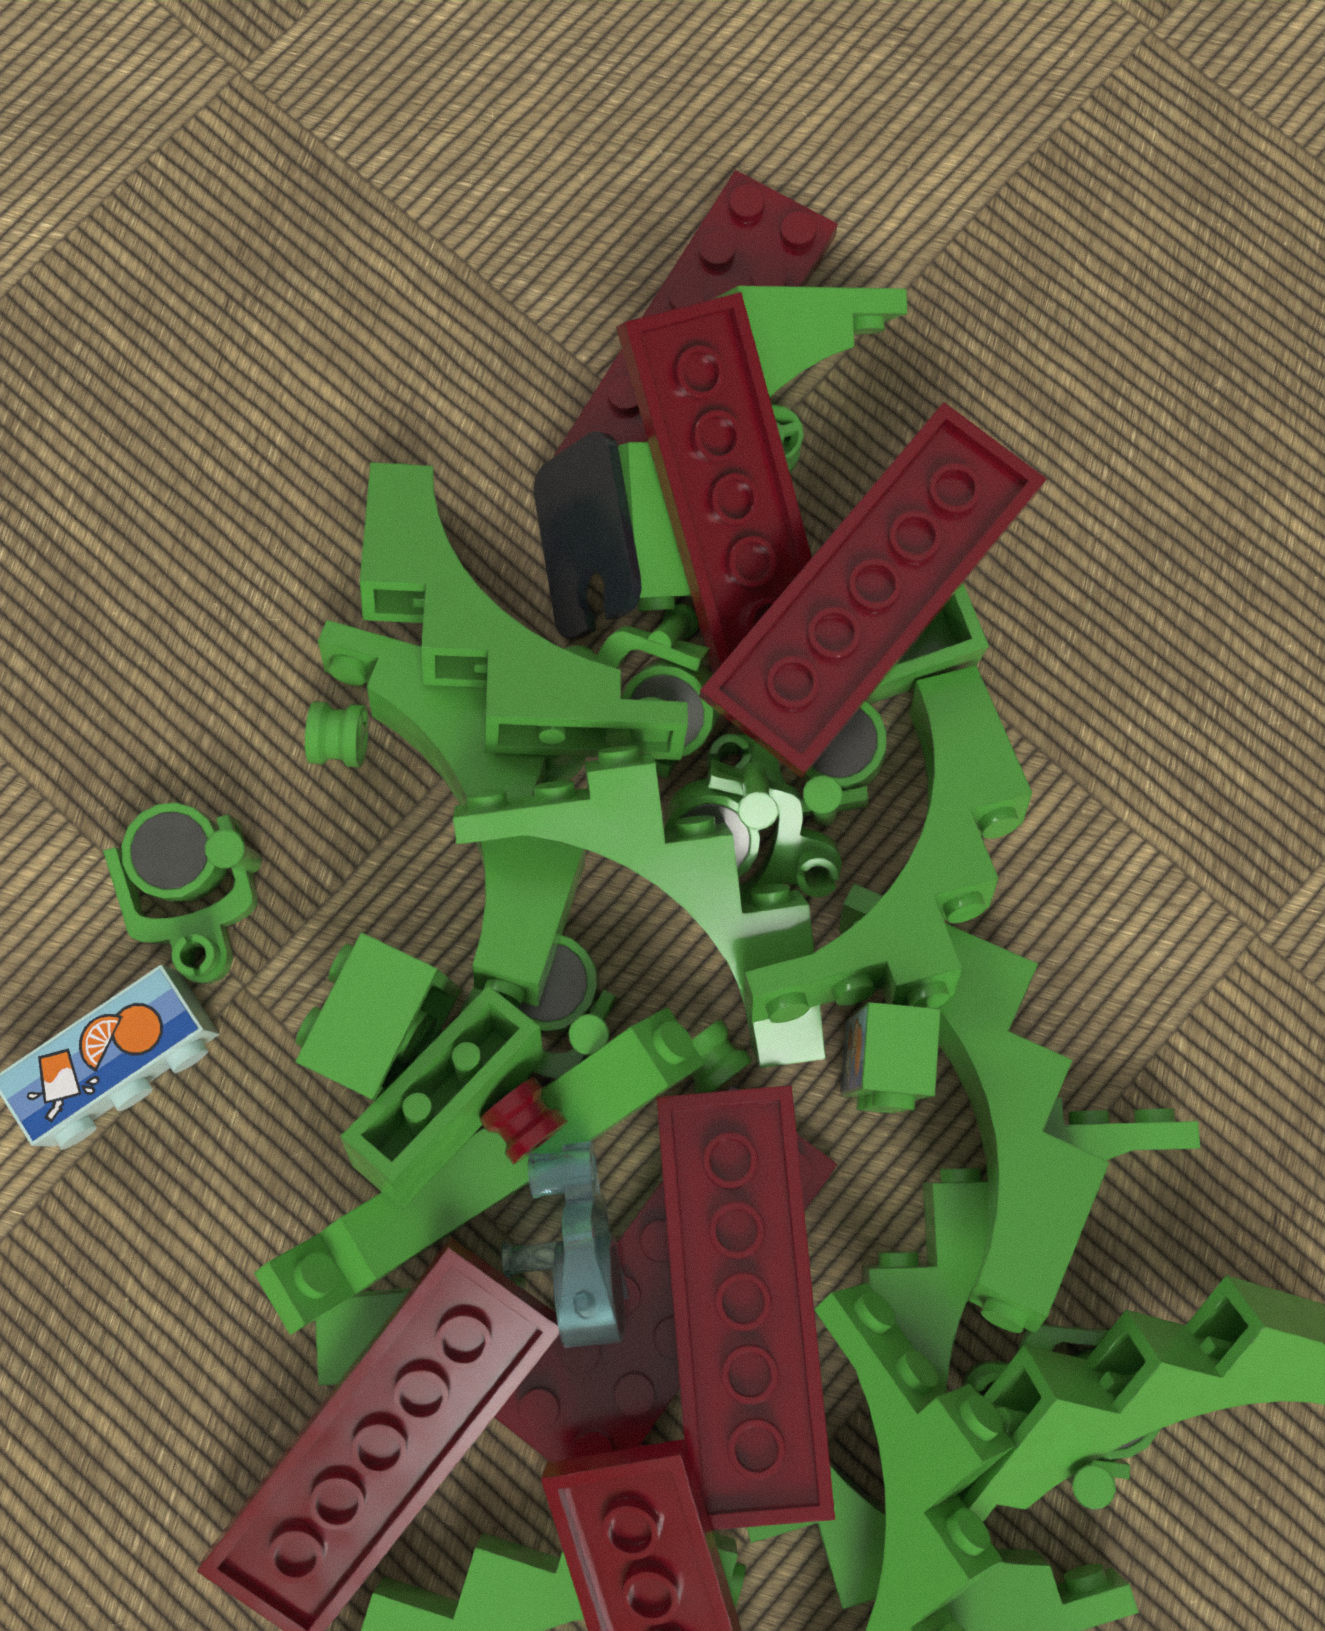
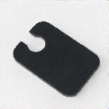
M593 431L546 462L539 469L534 482V499L555 624L559 633L569 639H581L596 631L594 613L589 608L587 602L588 583L596 572H599L604 582L603 605L606 619L617 620L630 613L640 600L642 591L641 575L618 446L611 434Z

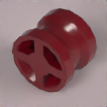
M535 1077L525 1081L504 1096L479 1120L487 1132L499 1134L506 1144L505 1155L513 1165L537 1150L568 1123L567 1118L560 1110L550 1109L542 1099L543 1087Z

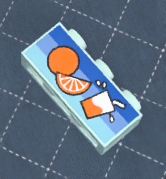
M160 965L0 1073V1096L31 1146L55 1147L58 1145L61 1150L67 1149L92 1134L97 1129L93 1120L115 1106L117 1111H122L144 1099L153 1090L149 1082L171 1068L173 1073H178L201 1060L208 1053L205 1044L220 1034L181 973Z

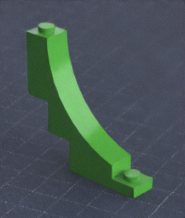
M737 286L716 297L719 298L742 292L769 397L805 369L829 356L854 347V335L885 331V322L907 314L906 289ZM627 442L619 445L618 451L641 575L642 591L638 601V611L675 609V597L691 596L649 443Z
M370 462L360 572L363 620L423 623L421 645L423 685L487 688L485 753L598 757L597 751L601 749L635 745L638 746L639 755L651 753L653 759L681 760L688 727L687 702L665 701L657 697H646L639 700L621 699L620 669L588 660L558 647L530 631L503 611L476 584L462 566L447 539L439 518L434 494L433 466Z
M326 620L318 639L324 671L348 685L361 686L364 683L368 684L367 692L372 717L398 733L419 751L441 775L460 805L467 804L466 795L486 790H506L507 799L534 795V786L546 783V755L485 753L487 688L423 685L421 646ZM527 835L476 842L483 865L486 901L482 932L472 965L474 987L484 990L489 985L515 1007H520L522 1002L539 1006L585 866L586 849L560 841Z
M854 883L843 903L839 932L845 933L864 917L883 896ZM946 924L963 968L955 994L950 996L946 1003L935 1008L940 1009L938 1044L952 1063L968 1095L979 1125L987 1163L989 1187L987 1235L981 1266L969 1301L982 1307V1316L1002 1329L1021 1333L1023 1328L1036 1333L1048 1317L1110 1162L1043 1132L1073 1060L1009 1032L1038 963Z
M666 1007L629 1027L598 1051L543 1088L542 1099L550 1109L560 1110L567 1118L568 1123L519 1163L513 1165L506 1157V1144L498 1133L487 1132L483 1128L465 1142L403 1210L381 1192L338 1218L317 1235L270 1260L255 1271L254 1275L288 1333L292 1335L428 1251L481 1213L516 1193L569 1155L604 1135L705 1063L694 1048L691 1037L686 1029L677 1022L670 1009Z
M1226 1275L1186 1325L1126 1309L1087 1359L1024 1344L983 1396L992 1403L1000 1414L1003 1429L1015 1444V1447L959 1493V1498L966 1508L973 1511L983 1522L997 1504L1026 1510L1053 1487L1084 1466L1135 1439L1182 1420L1221 1409L1256 1403L1285 1401L1311 1402L1325 1405V1304Z
M830 1461L836 1520L746 1528L750 1542L754 1543L817 1524L836 1593L842 1608L846 1609L875 1600L877 1597L884 1558L886 1512L885 1506L866 1495ZM1000 1548L995 1549L1003 1560L945 1606L955 1622L966 1631H1082L1139 1613L1130 1584L1112 1567L1104 1570L1101 1564L1082 1565L1064 1573V1582L1056 1585L1051 1566L1036 1550Z
M482 1532L475 1547L459 1601L384 1576L372 1594L361 1631H544L568 1622L583 1620L584 1617L563 1550L559 1558ZM713 1532L733 1603L736 1607L744 1581L746 1564L736 1562L738 1552L735 1539Z

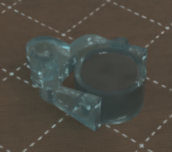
M593 1142L563 1144L561 1152L546 1154L530 1153L528 1158V1175L532 1197L541 1198L546 1195L565 1194L566 1205L562 1215L563 1240L510 1246L503 1240V1273L510 1279L514 1273L553 1269L558 1330L565 1348L624 1342L625 1299H629L630 1294L621 1268L615 1236L611 1235L609 1230L607 1205L604 1195L600 1193L597 1160Z

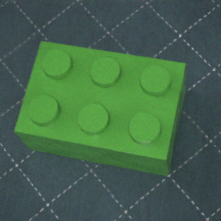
M361 932L354 946L346 943L336 956L328 976V981L334 983V986L323 1008L320 1009L315 1006L305 1017L295 1041L296 1045L302 1047L295 1062L372 1100H376L439 1036L462 988L439 969Z

